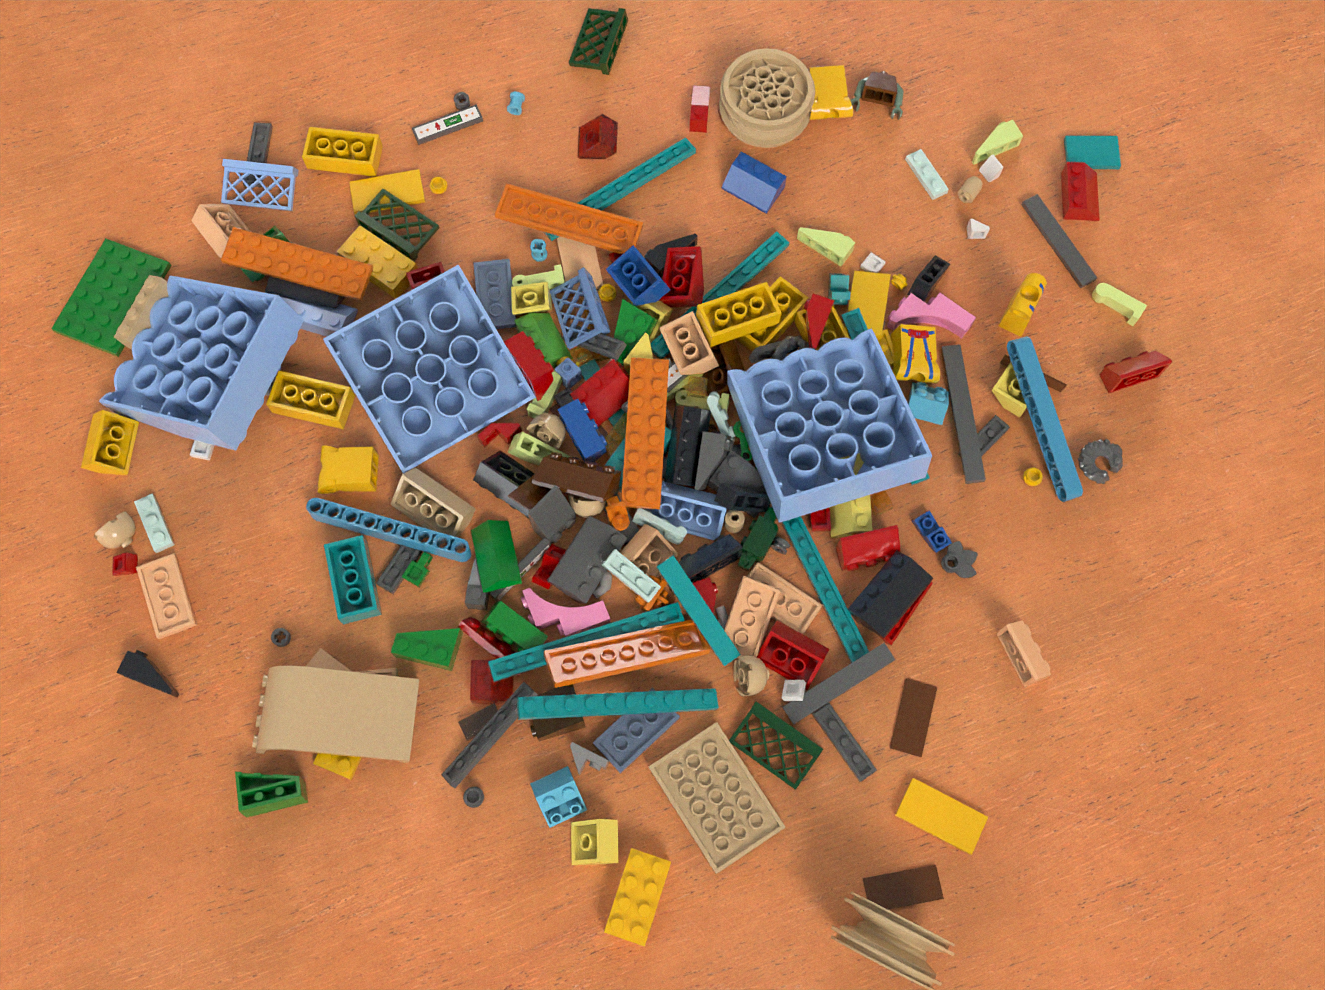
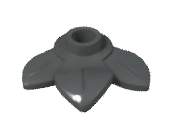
M960 541L954 542L948 547L947 555L942 558L941 566L948 573H956L961 578H971L977 574L971 565L975 562L978 553L971 550H963ZM948 561L953 562L954 566L950 567Z

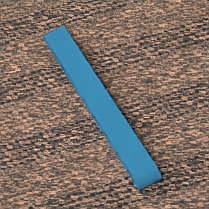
M1028 336L1011 340L1007 343V351L1056 494L1062 502L1078 498L1083 494L1082 485L1032 340Z
M312 498L306 504V509L311 517L322 523L459 562L468 561L472 555L468 542L458 537L320 498ZM321 507L318 511L314 512L316 508ZM339 512L336 516L331 517L334 513ZM357 517L354 521L349 522L350 519ZM374 522L373 526L367 527L369 523ZM387 528H393L390 532H385ZM411 533L408 537H403L404 534ZM429 538L427 542H421L422 539ZM442 543H447L445 547H439ZM461 548H465V549H466V550H465L464 552H462V553H458V552H457V551H458L459 549H461Z

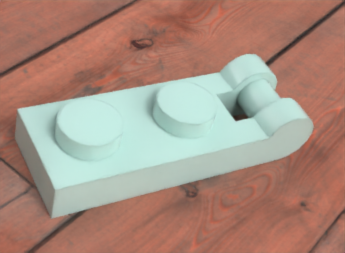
M711 392L707 398V404L721 434L729 435L731 440L735 441L733 426H729L727 422L729 419L725 409H721L718 402L720 395L717 392Z
M638 508L632 520L640 526L646 524L657 529L666 540L676 545L681 544L687 534V530L684 527H675L666 519L653 515L647 509Z

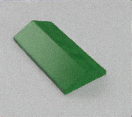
M487 520L472 529L471 534L483 593L522 584L509 521Z

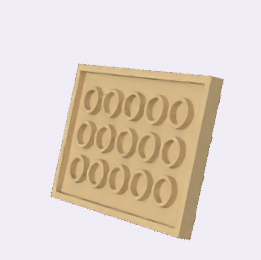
M717 722L648 767L715 874L785 828V825Z

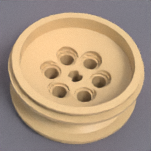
M767 48L747 52L738 57L727 68L722 77L719 111L722 121L737 139L746 144L762 148L784 145L799 136L810 121L811 109L815 98L814 81L806 66L798 58L785 51Z
M854 892L850 893L854 895L852 900L844 898V901L850 903L861 915L863 921L858 922L857 926L841 925L840 928L832 926L831 929L837 932L836 937L831 935L832 939L929 990H936L932 988L933 983L939 986L942 985V982L935 979L937 974L926 962V952H941L954 956L955 953L948 950L950 945L955 946V944Z

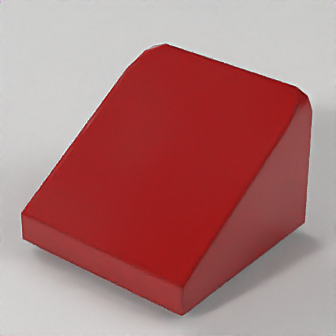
M125 552L113 557V576L137 573L138 556L136 554Z

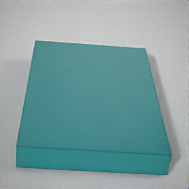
M1065 136L1066 163L1085 162L1092 169H1120L1121 159L1118 136Z

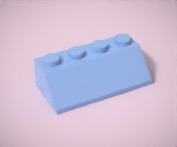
M281 297L304 319L300 329L326 337L353 323L358 309L339 304L337 308Z
M662 481L660 509H647L653 515L666 519L675 527H684L687 530V534L715 540L720 536L727 512L726 507L714 501L716 494Z

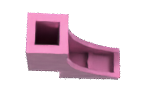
M911 293L908 298L904 297L900 301L897 311L893 310L887 318L889 320L887 327L894 331L900 324H933L943 327L962 338L973 325L976 317L941 293L936 298L932 297L928 303H925Z
M530 588L522 590L524 597H521L524 608L529 607L531 612L528 615L529 621L532 625H536V628L539 630L560 622L557 625L560 635L568 637L611 623L603 600L583 607H562L543 600Z

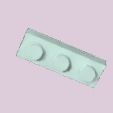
M922 149L906 156V162L932 200L948 193V187Z
M150 494L134 501L154 552L158 553L174 546V541L156 497Z
M616 549L612 551L602 564V566L646 602H650L661 588L660 585Z

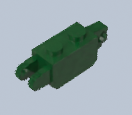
M773 507L766 511L764 517L759 516L757 521H752L748 529L751 531L749 536H744L740 543L743 549L738 566L746 571H749L755 561L761 562L764 560L777 536L779 529L777 524H775L777 517Z

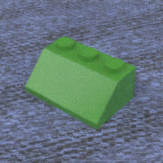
M529 313L514 320L517 332L524 331L527 337H532L535 343L534 347L536 350H541L545 357L543 360L546 363L549 362L552 368L557 367L556 363L562 357L568 356L570 359H573L549 313Z

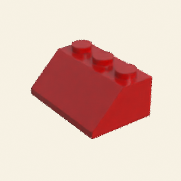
M1067 162L1061 172L1063 219L1099 221L1097 173L1085 162Z
M524 331L507 339L504 343L533 391L536 400L539 401L554 381L552 375L554 370L549 362L546 363L543 360L545 357L541 350H536L532 337H527Z
M1145 351L1137 357L1132 358L1130 356L1122 359L1119 363L1111 362L1106 364L1099 375L1108 393H1112L1160 377L1172 363V360L1158 351Z
M612 359L570 395L574 400L578 399L580 403H585L589 411L587 413L589 419H594L599 427L618 412L622 405L628 401L630 375L620 362Z
M894 525L840 538L835 550L841 570L851 572L859 569L860 566L872 567L881 561L886 563L896 550L901 552L898 526Z
M777 620L770 630L757 658L767 668L789 680H804L806 683L805 689L808 690L830 649Z

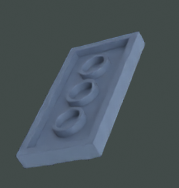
M510 259L473 263L476 295L495 328L516 327L514 321L516 315L512 314L511 287L513 285Z
M676 712L622 715L593 744L621 774L678 721L680 716Z

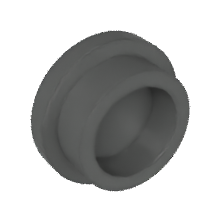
M470 787L465 791L463 800L467 806L476 808L483 803L484 793L478 787Z

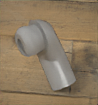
M606 571L600 581V585L592 593L596 599L611 589L612 575L610 572Z
M721 606L715 610L718 622L724 629L728 614L725 606Z

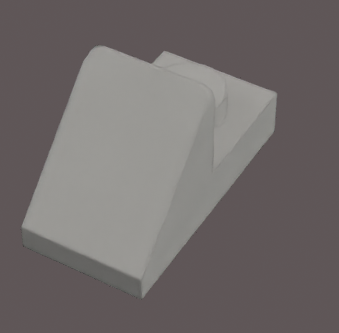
M573 742L571 743L570 747L579 776L587 761L590 762V767L598 771L601 768L606 770L609 760Z

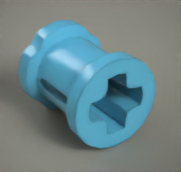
M516 91L511 92V100L507 106V111L512 115L522 114L521 106L522 102L525 101V95Z
M534 239L530 245L531 256L537 262L544 261L547 258L544 240Z

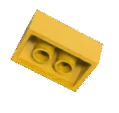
M105 410L93 414L81 468L103 474L128 475L139 421Z

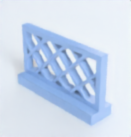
M223 159L224 177L221 203L293 211L295 180L298 177V169L293 166ZM230 172H234L239 176V179L233 184L229 180ZM252 174L257 180L249 186L245 178ZM270 176L274 183L267 188L262 180ZM284 178L290 179V186L284 190L279 182ZM243 181L247 189L240 194L235 186ZM260 183L265 190L257 196L253 188ZM278 185L282 192L274 197L270 190ZM233 189L238 196L233 200H227L228 192ZM251 191L255 198L251 202H246L243 196ZM266 193L273 199L268 204H264L260 200ZM286 195L288 206H281L277 200Z

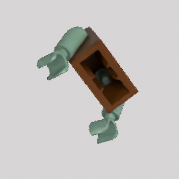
M885 71L880 73L872 72L869 77H865L858 82L854 93L855 98L850 101L852 105H857L856 112L860 108V98L862 101L890 107L895 106L890 117L893 119L894 113H897L899 120L903 113L900 106H902L904 91L897 83L895 76L888 75Z

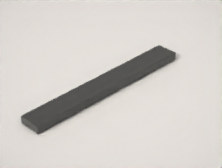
M961 345L942 346L941 351L965 484L985 482L986 478Z

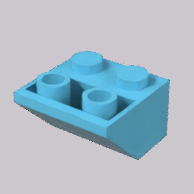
M912 382L907 403L914 418L942 425L949 405V392L942 387L933 388L923 382Z
M568 766L530 783L549 828L587 811Z

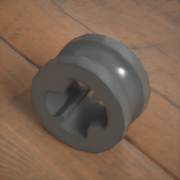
M459 92L454 96L457 109L462 110L470 106L468 94Z
M775 537V543L771 544V548L785 555L787 553L786 549L791 545L786 540Z
M277 628L272 632L271 640L275 645L284 647L290 642L291 635L286 629ZM281 632H284L283 635L286 638L282 639L281 643H278L277 635L280 636Z

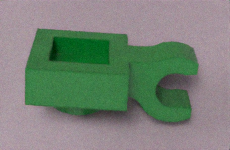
M424 551L417 563L413 560L411 561L402 578L420 588L430 572L426 567L430 564L433 557Z

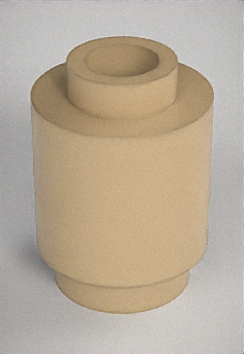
M975 176L968 178L958 191L959 199L964 203H972L982 189V181Z
M728 511L724 522L726 530L730 533L740 532L744 525V514L741 511Z

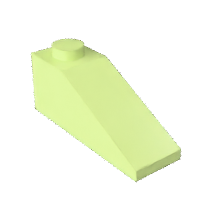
M1013 120L1001 122L975 153L972 160L973 165L988 159L991 155L996 156L1019 146L1023 135Z
M800 227L797 234L799 241L839 266L845 263L855 246V242L850 237L844 236L841 233Z
M524 432L514 435L508 449V453L538 466L543 457L552 452L561 453L563 457H571Z

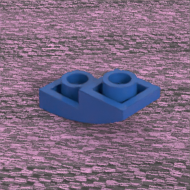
M930 511L912 520L920 535L935 553L952 543L943 527H939Z

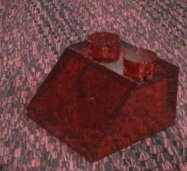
M601 114L579 127L578 158L606 159L617 153L618 122Z
M471 660L470 701L473 704H504L514 692V676L494 682L488 665V661L491 660Z

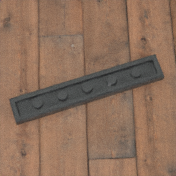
M1037 194L1023 201L1021 205L1078 286L1082 288L1096 281L1097 276Z
M883 643L805 692L803 701H791L783 706V709L794 725L896 659L886 644Z
M523 682L441 774L450 786L456 788L518 718L517 698L538 695L529 685Z

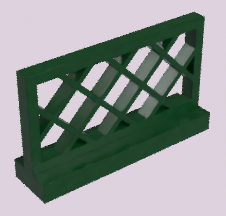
M589 8L570 57L569 65L601 70L602 74L609 75L628 23L626 9L619 8L618 12ZM592 15L599 16V18L594 21L590 20ZM610 17L615 18V19H614L612 22H610V23H607V22L605 21L606 19H608V18H610ZM603 21L605 25L597 29L595 25ZM590 28H593L595 30L594 32L586 35L585 33L586 30ZM608 29L610 31L609 34L602 37L600 33ZM598 35L600 39L592 43L590 39ZM588 41L590 45L582 49L580 47L581 44ZM604 43V48L597 51L595 47ZM593 49L595 53L587 57L585 53ZM578 56H584V59L581 61H575ZM599 57L598 64L590 62L594 58Z
M382 189L363 212L358 211L355 215L359 226H362L412 261L418 258L419 251L440 228L438 224L385 189ZM384 195L390 199V203L380 205V200ZM401 206L404 208L403 213L394 214L393 207ZM391 208V214L381 215V209ZM371 210H378L379 216L370 217L368 214ZM415 215L418 217V222L408 223L407 216ZM405 217V224L395 225V218ZM392 219L393 225L384 226L382 220ZM430 225L432 229L428 232H422L421 226ZM419 226L420 233L409 234V227ZM406 228L407 235H397L396 229ZM420 237L421 241L417 246L411 244V238Z
M758 702L754 703L729 740L732 745L795 790L823 751V748ZM752 714L760 719L761 728L749 729L748 720ZM763 722H765L769 726L763 727ZM746 724L747 730L741 731ZM764 729H775L778 739L766 741ZM762 730L764 742L752 744L750 732ZM747 732L749 738L748 745L741 746L734 741L739 733ZM779 733L786 738L780 739ZM790 740L793 742L795 751L783 753L781 741ZM778 742L780 754L769 756L767 743ZM764 744L766 756L756 757L752 746ZM796 745L803 750L797 751ZM749 746H750L751 752H749V751H748L747 749H745L744 747H749ZM807 752L813 758L808 764L799 765L797 753ZM795 754L797 766L785 768L783 756ZM781 756L783 768L774 770L770 766L769 758ZM766 758H767V763H768V764H766L765 762H763L761 759H766ZM806 767L801 774L800 768ZM798 768L799 778L794 784L787 779L786 770ZM778 771H784V776L781 775Z

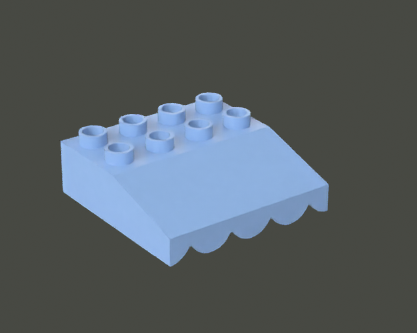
M459 265L323 338L326 347L403 474L536 398Z
M170 275L167 282L169 296L157 300L150 311L151 328L143 329L135 336L132 343L133 360H127L117 368L114 375L115 392L105 394L99 402L119 415L181 437L236 451L239 444L245 439L247 429L255 413L263 405L264 396L273 379L277 376L278 370H281V364L290 346L297 340L298 331L304 319L279 295Z
M872 328L862 332L854 340L838 338L824 344L819 350L804 348L789 354L782 361L766 359L754 364L745 372L738 369L728 371L727 384L751 455L779 523L926 477L932 458L931 451ZM860 453L864 464L858 474L855 475L853 472L857 454ZM846 456H849V457H850V458H847V459H838V458L846 457Z

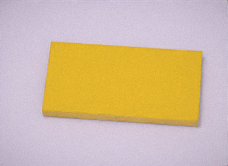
M419 169L349 182L355 215L358 211L363 212L382 189H385L408 205L426 203ZM384 195L380 200V205L390 203V199Z
M854 271L848 312L859 308L868 330L872 328L876 338L881 339L891 274Z
M915 778L911 779L895 816L969 855H972L988 819V816Z

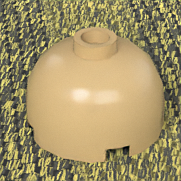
M548 413L537 415L527 427V430H529L528 435L555 449L561 446L566 434V428L560 418Z
M568 494L570 506L576 514L583 518L596 516L605 508L606 501L601 502Z
M126 511L115 516L117 519L108 521L95 533L94 538L104 547L115 549L122 546L125 548L133 542L131 537L135 534L136 527L133 519Z
M738 656L739 660H735L733 668L734 682L737 680L739 682V688H736L737 692L741 696L756 695L766 686L769 679V670L755 656Z

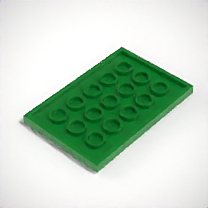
M105 238L51 330L57 334L119 357L125 345L114 338L128 310L134 303L136 296L142 289L145 280L149 275L164 279L172 265L165 260Z

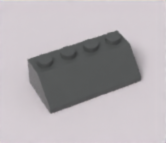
M588 516L547 581L576 602L587 603L607 571L602 564L614 549L617 551L621 549L627 537L612 526Z

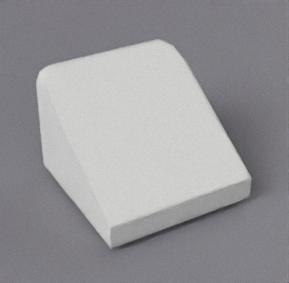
M991 155L979 171L988 182H991L1000 176L1003 166L994 155Z
M970 219L967 225L968 239H985L990 228L974 219Z

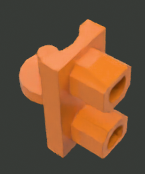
M617 496L611 497L606 500L608 506L605 507L609 524L616 530H625L630 524L625 502H619Z
M649 575L661 588L650 602H646L636 594L634 600L641 605V610L649 611L652 606L658 609L661 604L664 606L669 604L665 599L668 592L663 590L667 584L664 578L659 579Z

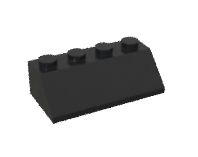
M269 276L265 293L337 308L346 298Z
M675 406L664 482L695 486L702 434L709 431L711 411L686 406Z
M498 451L481 461L473 481L478 483L480 487L493 493L495 497L508 503L513 509H517L529 519V510L509 498L508 495L535 475V473L502 451Z
M730 534L727 536L721 535L714 540V543L710 545L704 544L699 547L696 553L684 555L678 563L693 583L705 579L739 560L743 547ZM667 584L668 588L670 589L671 593H672L673 596H674L675 594L673 593V591L671 590V588H670L669 585Z
M896 550L847 610L856 622L885 638L930 584L933 577L912 558Z

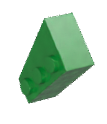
M622 299L614 334L615 339L623 341L627 345L618 360H616L623 366L624 360L645 333L650 335L658 322V319Z
M502 601L495 602L481 621L490 631L501 635L506 643L509 645L514 644L518 647V652L543 645L548 638L547 635Z
M460 628L396 633L391 653L396 658L452 671L463 632Z
M235 771L238 809L246 818L308 803L306 782L300 776L250 774Z

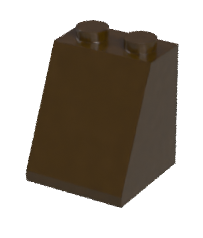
M573 684L554 688L537 696L576 695ZM583 717L532 719L533 725L530 726L533 738L537 737L539 742L586 727Z

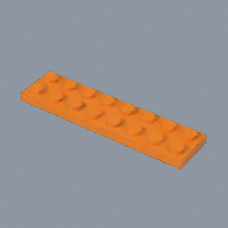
M507 183L495 212V218L620 254H624L633 245L637 246L643 228V222Z
M235 227L232 229L221 261L228 265L362 301L373 271V266L370 264Z
M631 358L621 501H624L628 508L660 509L669 360Z
M692 620L546 650L544 651V658L554 687L557 688L710 653V647Z

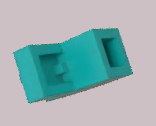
M829 273L828 298L834 300L833 304L847 305L851 295L849 291V275Z

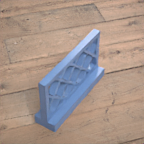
M584 267L578 270L579 275L550 290L562 333L569 349L600 333L606 335L611 332L593 277ZM580 282L578 290H572L574 284ZM565 291L562 299H558L556 294ZM570 293L575 294L571 302L566 301ZM584 296L582 304H577L579 297ZM564 304L569 305L566 313L561 312ZM574 307L579 308L576 316L571 315ZM584 310L589 311L586 319L581 318ZM568 319H574L571 326L567 327L566 323ZM579 321L584 322L581 330L575 329ZM589 324L594 325L595 329L585 332ZM573 332L578 333L577 338L570 341Z

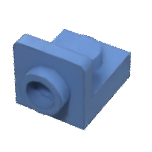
M570 358L565 359L555 368V371L562 377L563 386L566 389L568 387L572 388L582 379L581 369Z

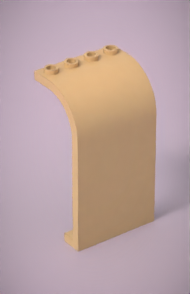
M275 666L269 668L268 675L264 674L262 687H266L265 695H260L259 707H263L262 715H257L256 727L260 728L259 734L254 735L252 746L256 748V753L264 754L267 750H292L397 760L403 763L410 761L419 679L306 666Z

